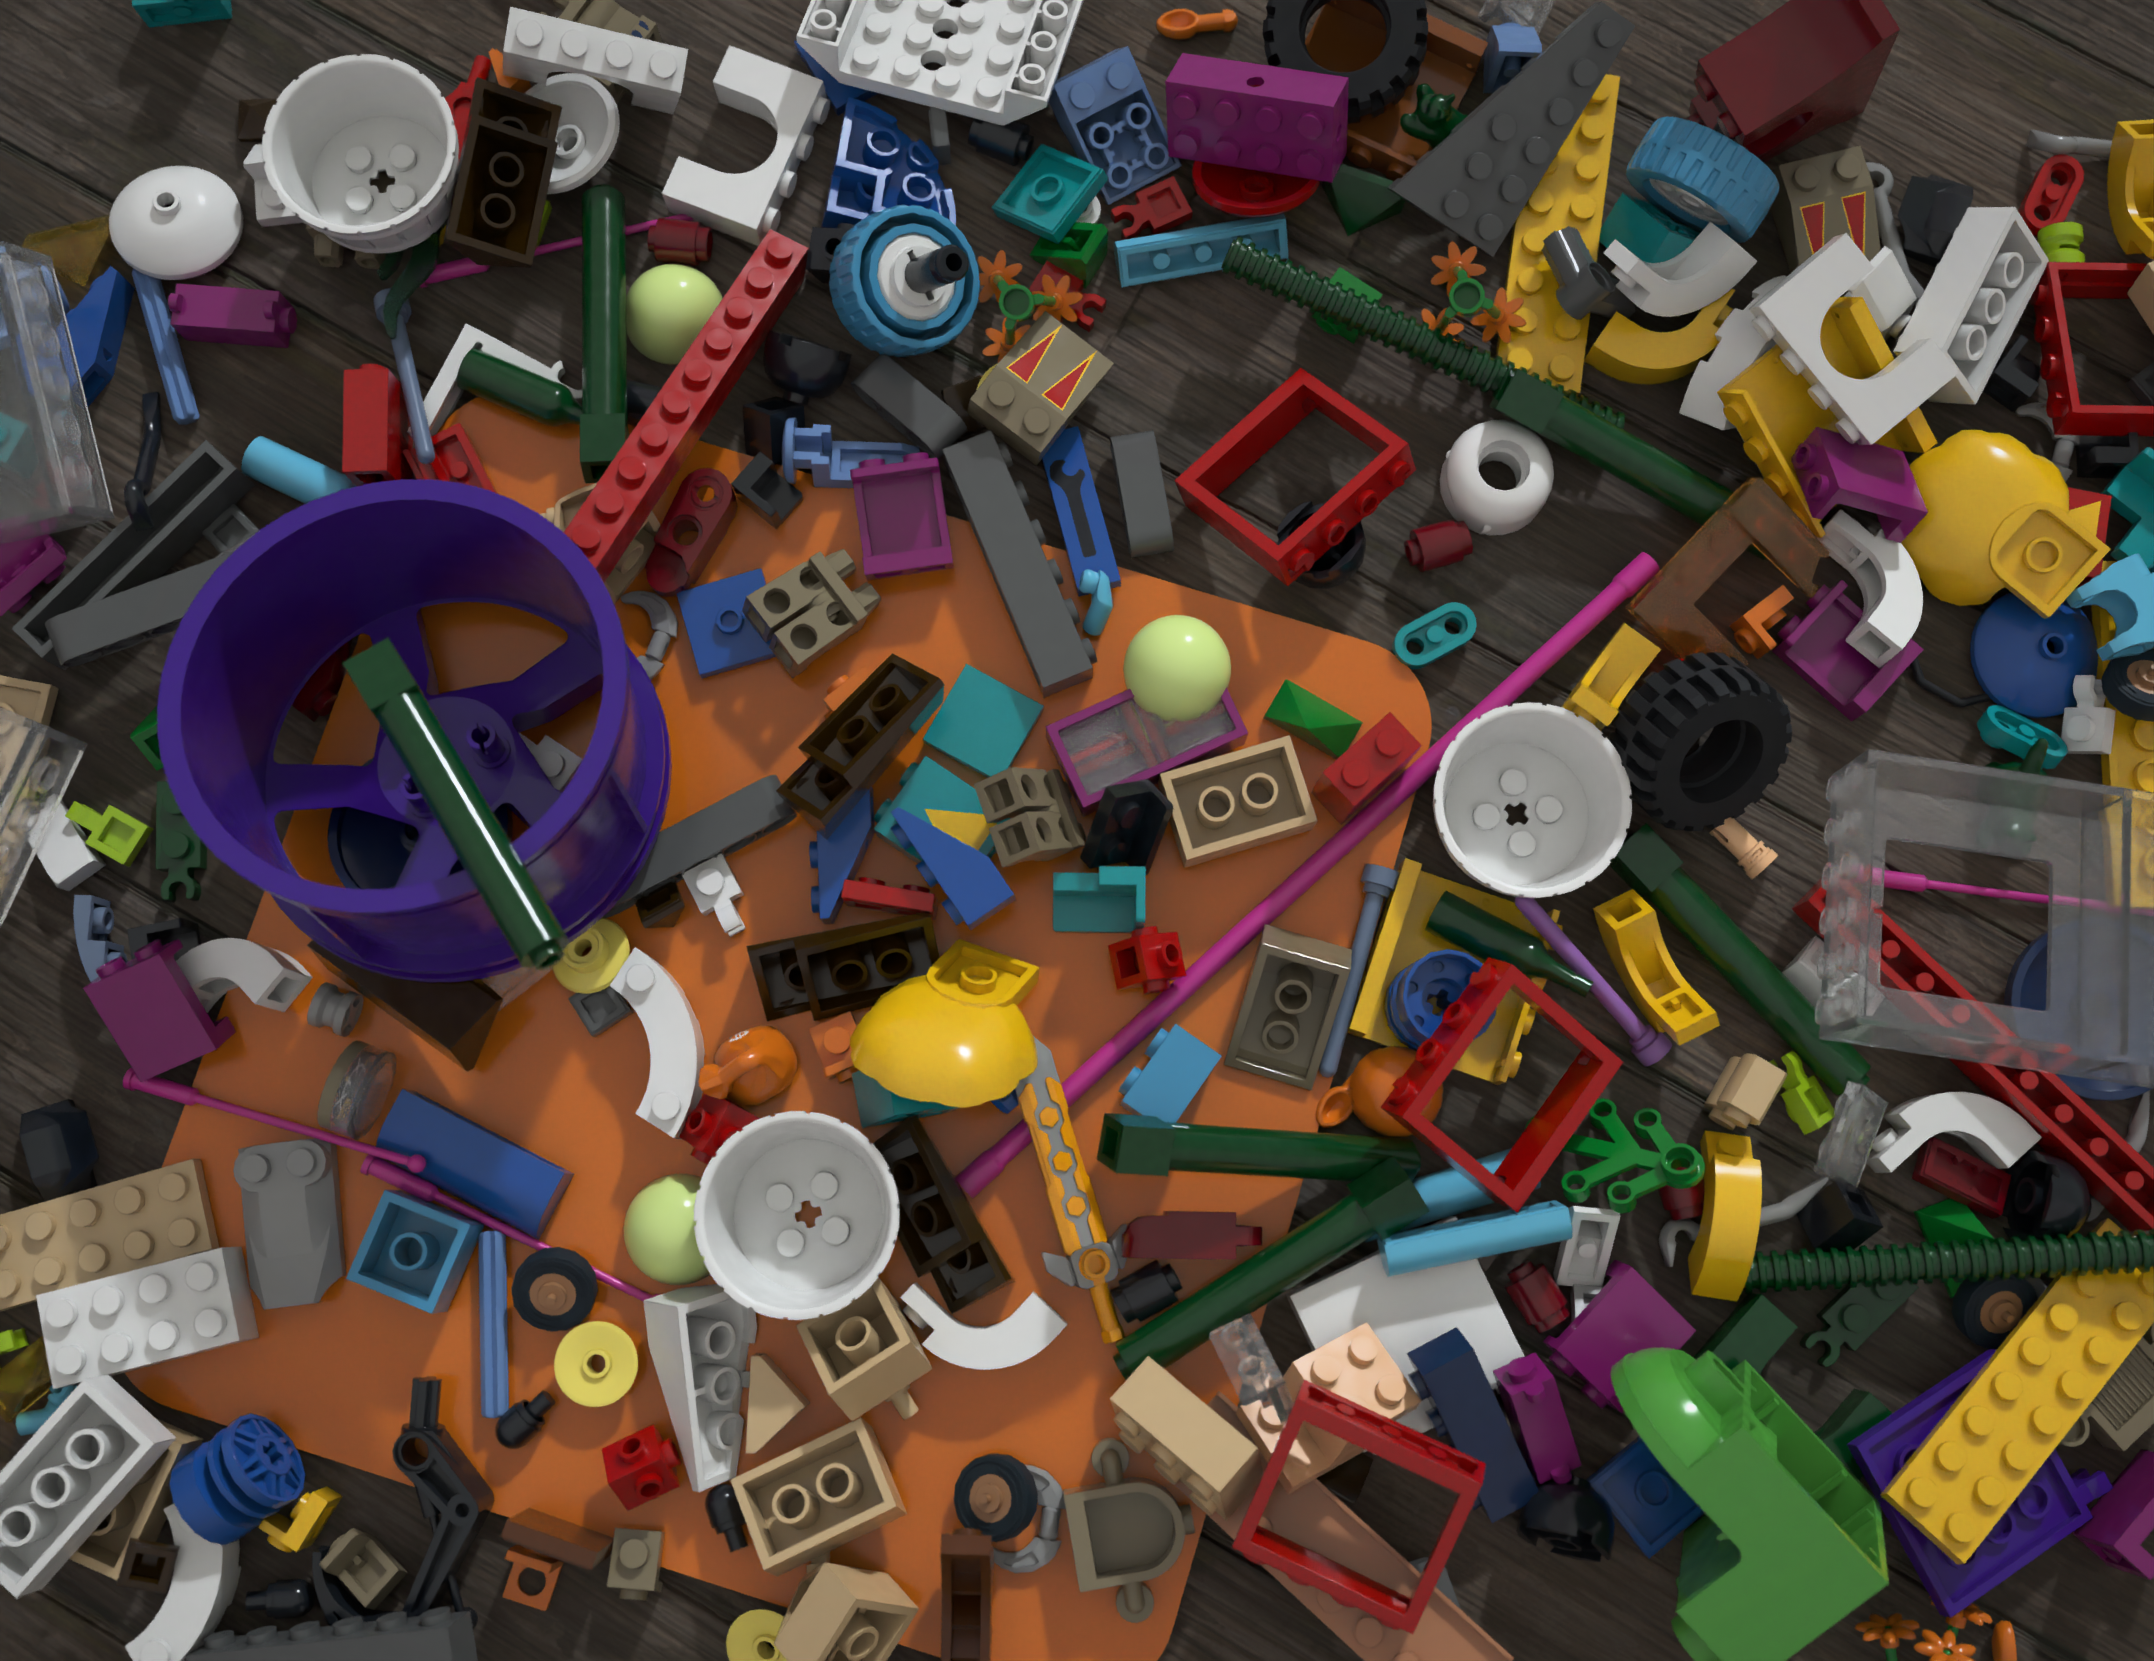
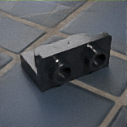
M1149 779L1106 786L1081 853V860L1090 869L1126 862L1129 866L1146 867V875H1148L1171 817L1173 804Z

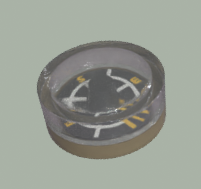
M360 1040L352 1042L340 1055L326 1080L318 1106V1124L325 1129L354 1140L365 1136L378 1119L391 1091L397 1066L395 1054Z

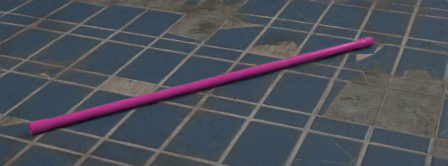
M1641 552L1613 578L1612 582L1194 962L1186 970L1187 976L1176 979L1171 983L1169 990L1160 993L1061 1084L1068 1108L1263 931L1265 924L1270 925L1430 779L1439 769L1444 752L1452 740L1455 741V736L1467 724L1476 718L1480 719L1482 714L1492 709L1511 705L1624 600L1632 597L1660 571L1657 562L1647 553ZM1024 1118L993 1147L981 1153L955 1177L956 1181L972 1198L1002 1173L1004 1167L1032 1142L1028 1125L1024 1122Z

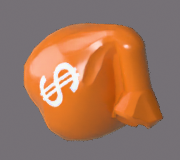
M758 1025L735 1034L720 1045L714 1056V1064H707L701 1068L698 1079L699 1087L706 1095L717 1099L728 1097L740 1105H759L776 1096L792 1083L797 1072L796 1054L791 1043L780 1030L770 1025Z

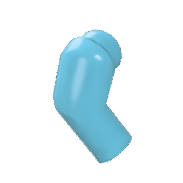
M1086 569L1081 574L1079 589L1082 593L1092 594V599L1082 627L1088 634L1097 636L1103 633L1113 609L1109 577L1103 571L1094 572L1093 570Z
M51 1385L49 1390L53 1393L48 1395L49 1401L44 1408L18 1413L16 1429L19 1435L36 1433L75 1390L77 1385L53 1389Z

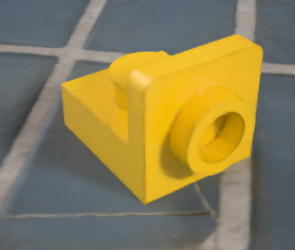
M328 1486L313 1491L311 1494L307 1492L299 1499L290 1514L294 1522L276 1513L264 1518L259 1525V1529L269 1534L267 1541L277 1549L289 1553L293 1550L298 1552L312 1546L343 1496Z

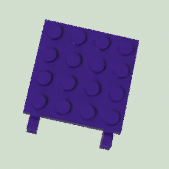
M1988 1349L1847 1444L1939 1614L1950 1618L2092 1519L2093 1516L2087 1504L2113 1489L2104 1471H2097L2090 1476L2087 1469L2080 1468L2070 1476L2056 1449H2054L1967 1562L1959 1565L1880 1495L1997 1349Z

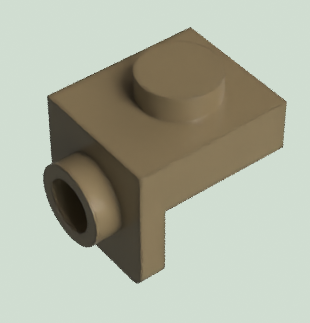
M355 1528L338 1537L330 1546L329 1553L319 1564L325 1572L338 1576L364 1607L372 1610L379 1606L408 1573L374 1535Z
M615 1528L607 1587L620 1589L619 1599L648 1601L649 1591L661 1592L663 1582H659L665 1532Z

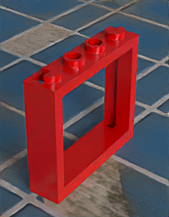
M2047 263L2029 302L2031 305H2034L2036 324L2034 336L2036 342L2040 343L2041 347L2040 374L2042 379L2046 380L2048 391L2046 412L2048 417L2052 418L2054 435L2126 436L2129 432H2137L2138 436L2154 437V406L2080 405L2063 298L2130 299L2127 293L2147 263Z
M1300 368L1174 481L1187 508L1286 586H1289L1304 571H1309L1314 562L1332 546L1339 544L1347 532L1364 517L1371 515L1379 503L1397 487L1404 485V481L1416 471L1409 444L1303 368ZM1316 408L1379 453V455L1280 545H1277L1219 500L1217 496Z
M1488 957L1479 971L1472 973L1469 985L1458 1000L1450 1004L1445 1010L1442 1018L1443 1021L1433 1035L1419 1046L1415 1054V1060L1405 1074L1392 1084L1395 1088L1380 1108L1490 1199L1518 1213L1623 1064V1061L1513 964ZM1511 989L1581 1051L1498 1169L1492 1174L1422 1116L1421 1112L1506 993Z
M1304 1379L1241 1522L1232 1548L1242 1552L1243 1556L1251 1562L1267 1564L1286 1573L1289 1579L1299 1585H1311L1330 1594L1337 1603L1345 1607H1357L1375 1616L1386 1627L1396 1630L1402 1629L1414 1634L1481 1489L1486 1463ZM1303 1421L1458 1493L1410 1598L1258 1525Z

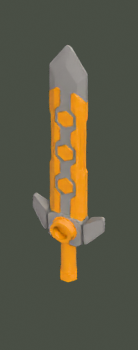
M1034 1037L1038 1053V1066L1031 1075L1020 1080L1015 1091L1024 1122L1028 1125L1044 1178L1046 1195L1064 1253L1067 1254L1066 1257L1042 1252L1041 1256L1046 1272L1067 1286L1090 1289L1102 1329L1101 1336L1104 1344L1112 1343L1123 1339L1125 1334L1122 1325L1119 1324L1107 1282L1115 1279L1118 1274V1268H1124L1127 1258L1122 1257V1234H1124L1127 1225L1122 1224L1107 1243L1106 1230L1090 1178L1085 1171L1051 1050Z

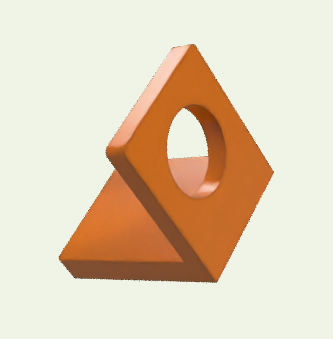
M514 1545L507 1550L505 1560L514 1563L502 1596L503 1598L546 1611L549 1608L564 1561L519 1545ZM528 1567L543 1572L546 1578L544 1589L535 1595L527 1594L520 1586V1575Z

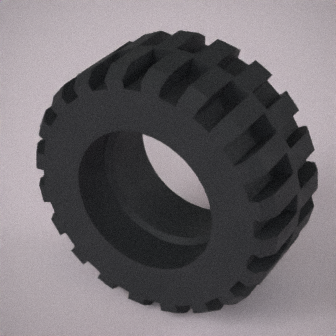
M1268 0L1266 5L1267 17L1263 20L1264 49L1268 65L1349 77L1348 124L1360 122V117L1371 114L1372 118L1384 113V107L1390 103L1396 105L1405 96L1406 88L1409 85L1413 86L1427 49L1428 22L1425 0H1363L1374 6L1381 13L1386 25V41L1382 52L1371 64L1360 70L1346 73L1329 71L1316 64L1309 55L1305 44V31L1309 19L1320 7L1333 0Z
M1717 652L1706 653V655L1704 653L1685 655L1684 661L1674 659L1664 664V669L1659 673L1652 672L1643 679L1645 684L1637 692L1633 689L1625 699L1628 704L1623 711L1619 710V713L1614 719L1616 730L1615 732H1610L1609 741L1620 755L1621 764L1625 767L1629 777L1632 793L1630 798L1657 823H1661L1664 827L1672 830L1703 831L1704 826L1716 828L1724 825L1725 819L1729 817L1736 819L1745 813L1744 808L1751 802L1756 804L1764 796L1762 792L1767 785H1773L1780 775L1778 768L1780 764H1785L1789 754L1786 743H1790L1792 740L1791 716L1788 706L1783 702V697L1773 687L1734 657H1728L1723 653ZM1713 728L1706 741L1685 758L1692 745L1705 732Z

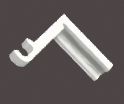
M465 324L423 401L431 436L435 435L447 418L450 417L464 391L457 386V375L463 358L472 348L565 385L560 382L561 376L565 374L562 361H558L552 368H549L492 336ZM565 385L571 391L575 400L582 404V389L575 390ZM409 427L407 432L413 440L411 428Z

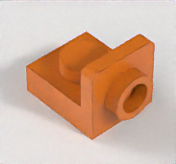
M1784 585L1730 625L1735 632L1734 638L1737 644L1745 652L1752 653L1757 659L1777 646L1767 630L1787 615L1782 607L1794 599Z
M851 1011L808 1028L823 1065L822 1070L825 1078L831 1080L837 1077L839 1084L853 1080L852 1073L859 1071L854 1067L850 1056L852 1051L850 1037L857 1027Z

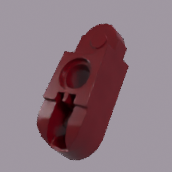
M702 468L687 475L682 481L654 538L656 545L644 568L646 569L648 583L653 591L660 596L674 597L677 593L687 590L691 583L695 584L735 517L737 510L736 495L727 477L720 471ZM708 487L714 490V498L704 502L702 500ZM693 530L699 533L694 543L690 545L678 544L679 538L684 532Z
M1163 1211V1216L1147 1215L1135 1218L1128 1223L1124 1234H1122L1123 1258L1236 1260V1246H1262V1227L1236 1225V1212Z

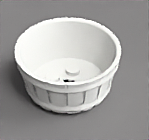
M353 54L328 60L327 63L322 62L309 68L298 76L299 79H294L277 98L276 105L273 104L265 123V134L262 137L261 147L262 160L265 163L263 166L267 179L282 203L301 221L315 230L324 233L329 239L346 248L365 253L399 252L422 243L431 234L435 233L449 216L459 166L457 130L450 107L436 85L423 73L419 74V70L409 64L396 59L390 60L389 57L376 54H361V56ZM380 171H387L389 178H395V184L388 185L387 192L379 193L378 187L370 184L371 179L379 177Z
M1533 702L1515 703L1510 707L1505 705L1482 714L1480 719L1476 718L1467 724L1455 736V741L1452 740L1444 752L1439 769L1437 770L1433 788V811L1437 830L1447 853L1467 876L1501 894L1520 898L1551 897L1571 892L1585 885V882L1592 881L1611 863L1610 860L1616 857L1626 838V829L1629 828L1632 815L1630 780L1625 767L1621 764L1622 760L1616 748L1607 737L1604 738L1602 736L1603 733L1595 725L1580 715L1577 717L1572 711L1550 704L1544 706L1542 703ZM1519 803L1524 804L1527 807L1524 811L1525 817L1528 818L1527 823L1523 825L1520 822H1516L1513 826L1509 825L1506 822L1509 814L1504 810L1506 805L1510 804L1515 807Z
M787 1111L776 1113L773 1117L769 1115L757 1119L744 1126L741 1132L737 1131L717 1150L716 1157H712L704 1170L699 1183L701 1187L700 1190H697L694 1204L695 1237L700 1255L704 1256L705 1260L703 1262L710 1275L720 1287L723 1286L725 1288L723 1291L736 1302L748 1309L751 1307L754 1312L767 1317L778 1319L787 1317L788 1320H806L817 1318L820 1314H823V1316L851 1304L852 1300L858 1299L878 1279V1276L882 1273L891 1257L897 1239L900 1213L897 1187L882 1154L856 1128L845 1122L841 1123L839 1119L826 1114ZM810 1200L812 1207H820L822 1210V1216L815 1218L816 1226L812 1228H807L805 1221L797 1222L795 1218V1213L802 1210L801 1203Z

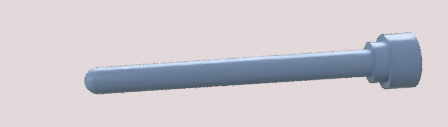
M387 288L379 291L374 296L375 312L378 320L383 322L389 329L417 458L422 464H430L435 459V451L406 329V323L411 316L408 295L403 290Z
M1365 864L1360 882L1364 884L1362 892L1366 893L1351 947V971L1319 1066L1320 1074L1327 1078L1334 1076L1337 1072L1383 899H1388L1390 891L1395 890L1400 874L1387 867Z

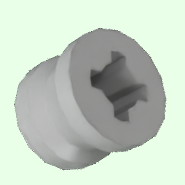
M327 982L323 983L316 991L310 1003L307 1014L308 1024L318 1028L326 1025L332 1028L334 1034L346 1037L358 1022L363 1007V996L352 991L344 994L339 992L336 985Z

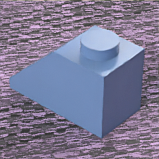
M1503 23L1491 26L1486 40L1488 46L1484 55L1483 93H1494L1499 87L1506 85L1521 72V68L1527 62L1542 53V44L1534 27H1523L1517 23Z

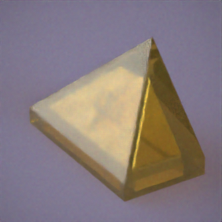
M110 214L28 234L20 248L22 256L28 259V256L38 255L53 272L81 286H85L110 233Z
M43 1335L0 1370V1415L6 1423L12 1422L18 1413L24 1412L45 1395L52 1385Z

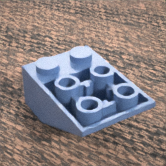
M1128 46L1115 49L1056 80L1049 104L1060 128L1078 158L1104 169L1108 181L1099 193L1107 205L1181 167L1178 158L1168 156V134Z

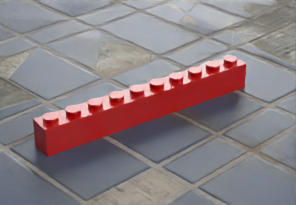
M771 229L768 231L564 531L597 570L603 583L766 339L769 330L773 328L804 281L808 247Z
M1839 869L1820 878L1791 908L1988 1097L2010 1107L2024 1118L2042 1137L2037 1142L2039 1146L2048 1154L2062 1158L2077 1168L2087 1183L2089 1193L2129 1231L2139 1229L2149 1231L2154 1229V1167Z

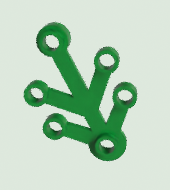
M1606 1098L1597 1099L1589 1111L1591 1124L1597 1129L1604 1130L1612 1142L1573 1134L1561 1150L1604 1160L1582 1171H1570L1563 1176L1561 1181L1563 1195L1568 1201L1573 1203L1584 1202L1590 1197L1592 1187L1634 1168L1650 1170L1629 1182L1616 1181L1608 1187L1607 1198L1609 1207L1614 1212L1621 1214L1631 1212L1636 1207L1637 1198L1665 1185L1676 1189L1693 1187L1703 1179L1705 1174L1703 1157L1692 1146L1674 1142L1662 1125V1117L1657 1110L1643 1108L1638 1110L1633 1118L1636 1134L1640 1138L1651 1140L1658 1151L1654 1152L1639 1147L1618 1117L1615 1103ZM1603 1111L1610 1113L1609 1115L1604 1117L1597 1115L1599 1112ZM1532 1117V1118L1527 1122V1124H1526V1126H1525V1129L1527 1128V1126L1529 1125V1123L1531 1122V1120H1532L1534 1117ZM1645 1121H1652L1655 1123L1652 1126L1641 1125ZM1679 1167L1687 1168L1685 1170H1675ZM1573 1184L1583 1185L1582 1188L1577 1190L1569 1188ZM1619 1194H1626L1629 1196L1625 1200L1615 1199V1197Z

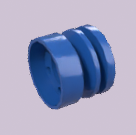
M1446 949L1431 952L1396 974L1387 989L1384 1010L1388 1026L1397 1039L1407 1047L1417 1051L1419 1046L1433 1035L1443 1021L1442 1018L1445 1010L1450 1004L1458 1000L1469 985L1472 973H1477L1483 963L1468 953ZM1432 997L1437 998L1436 1006L1442 1009L1437 1014L1432 1013L1433 1005L1427 1002ZM1496 1009L1474 1040L1487 1031L1496 1015Z
M248 1414L238 1417L227 1428L216 1433L211 1441L202 1443L180 1459L172 1469L170 1489L173 1502L180 1516L196 1534L211 1543L227 1545L238 1541L259 1526L265 1517L274 1515L282 1506L288 1505L297 1499L304 1489L305 1472L301 1456L287 1434L266 1417Z

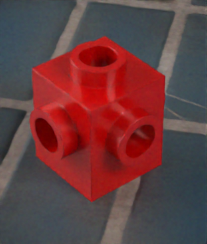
M1157 926L1144 927L1131 931L1130 938L1108 945L1117 990L1142 987L1144 995L1169 990V981L1187 976L1177 932L1158 933Z
M704 1093L696 1108L689 1114L679 1138L694 1147L690 1154L691 1156L708 1165L712 1157H716L717 1150L728 1138L737 1131L741 1132L744 1126L760 1118L726 1098L717 1099Z
M654 1424L602 1448L608 1485L627 1511L680 1487L676 1466L681 1465L678 1449L671 1438L663 1439Z

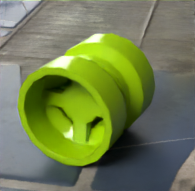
M2054 223L2041 228L2037 232L2038 244L2049 259V262H2085V254L2080 251L2079 246L2084 241L2083 226L2080 223Z

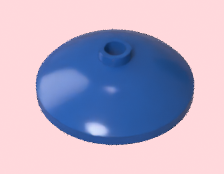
M2010 592L1993 601L1982 612L1974 626L1970 643V656L1972 667L1980 686L1997 705L2008 708L2026 718L2053 717L2064 713L2065 707L2077 706V701L2073 694L2075 675H2094L2095 679L2097 676L2098 653L2096 650L2098 647L2094 628L2080 608H2071L2067 600L2049 618L2043 619ZM2047 641L2053 644L2054 654L2048 650Z

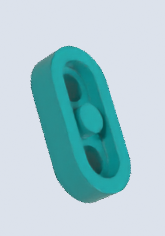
M1457 602L1444 604L1403 626L1393 640L1392 652L1401 663L1410 669L1424 668L1465 646L1470 641L1477 626L1475 615L1464 604ZM1454 622L1457 624L1459 633H1448L1445 630V623ZM1407 643H1418L1421 647V653L1417 655L1411 654L1407 650Z
M1989 706L1977 721L1980 736L1985 743L1994 748H2003L2021 757L2023 761L2030 747L2038 739L2045 738L2048 741V747L2041 769H2054L2068 753L2067 745L2056 733L2003 706Z

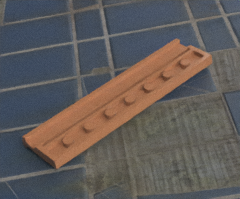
M1218 1391L1207 1405L1256 1446L1236 1415L1239 1408L1222 1392ZM1258 1449L1262 1471L1264 1472L1267 1461ZM1314 1479L1290 1494L1286 1492L1280 1481L1277 1480L1258 1523L1259 1526L1409 1598L1411 1597L1421 1573L1318 1479ZM1178 1480L1175 1486L1191 1499L1189 1495L1193 1491ZM1257 1486L1227 1521L1216 1511L1211 1516L1208 1515L1234 1540ZM1260 1564L1364 1661L1514 1660L1511 1654L1436 1586L1414 1634H1411L1402 1629L1396 1630L1386 1627L1375 1616L1357 1607H1345L1337 1603L1330 1594L1311 1585H1299L1289 1579L1286 1573L1267 1564Z

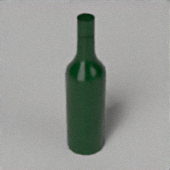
M476 348L468 351L463 358L457 375V386L459 389L547 426L556 427L563 424H577L580 426L582 405L575 400L571 391L565 385Z
M1445 891L1426 925L1425 930L1483 961L1490 957L1511 963L1528 978L1548 979L1564 988H1569L1572 992L1586 998L1594 983L1556 962L1549 955L1544 943L1538 937L1448 891Z

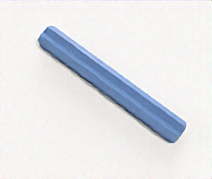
M133 269L132 277L172 417L179 425L196 422L200 415L176 331L170 325L171 314L161 279L147 276Z
M484 1231L478 1236L481 1415L484 1418H500L509 1410L506 1235L501 1231Z

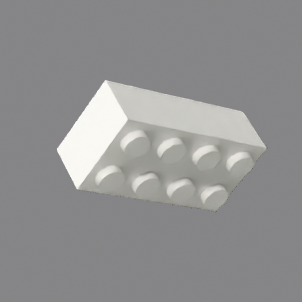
M2016 207L1967 208L1959 226L1953 233V237L1943 257L1937 264L1930 282L1922 297L1918 300L1904 332L1897 341L1893 352L1898 357L1917 340L1932 338L1959 372V374L1928 398L1930 402L1976 405L2049 262V259Z
M221 1247L36 1295L53 1389L79 1385L85 1378L103 1375L113 1376L259 1338L242 1247Z
M109 1375L85 1378L0 1472V1584L15 1598L43 1589L176 1439L166 1427Z

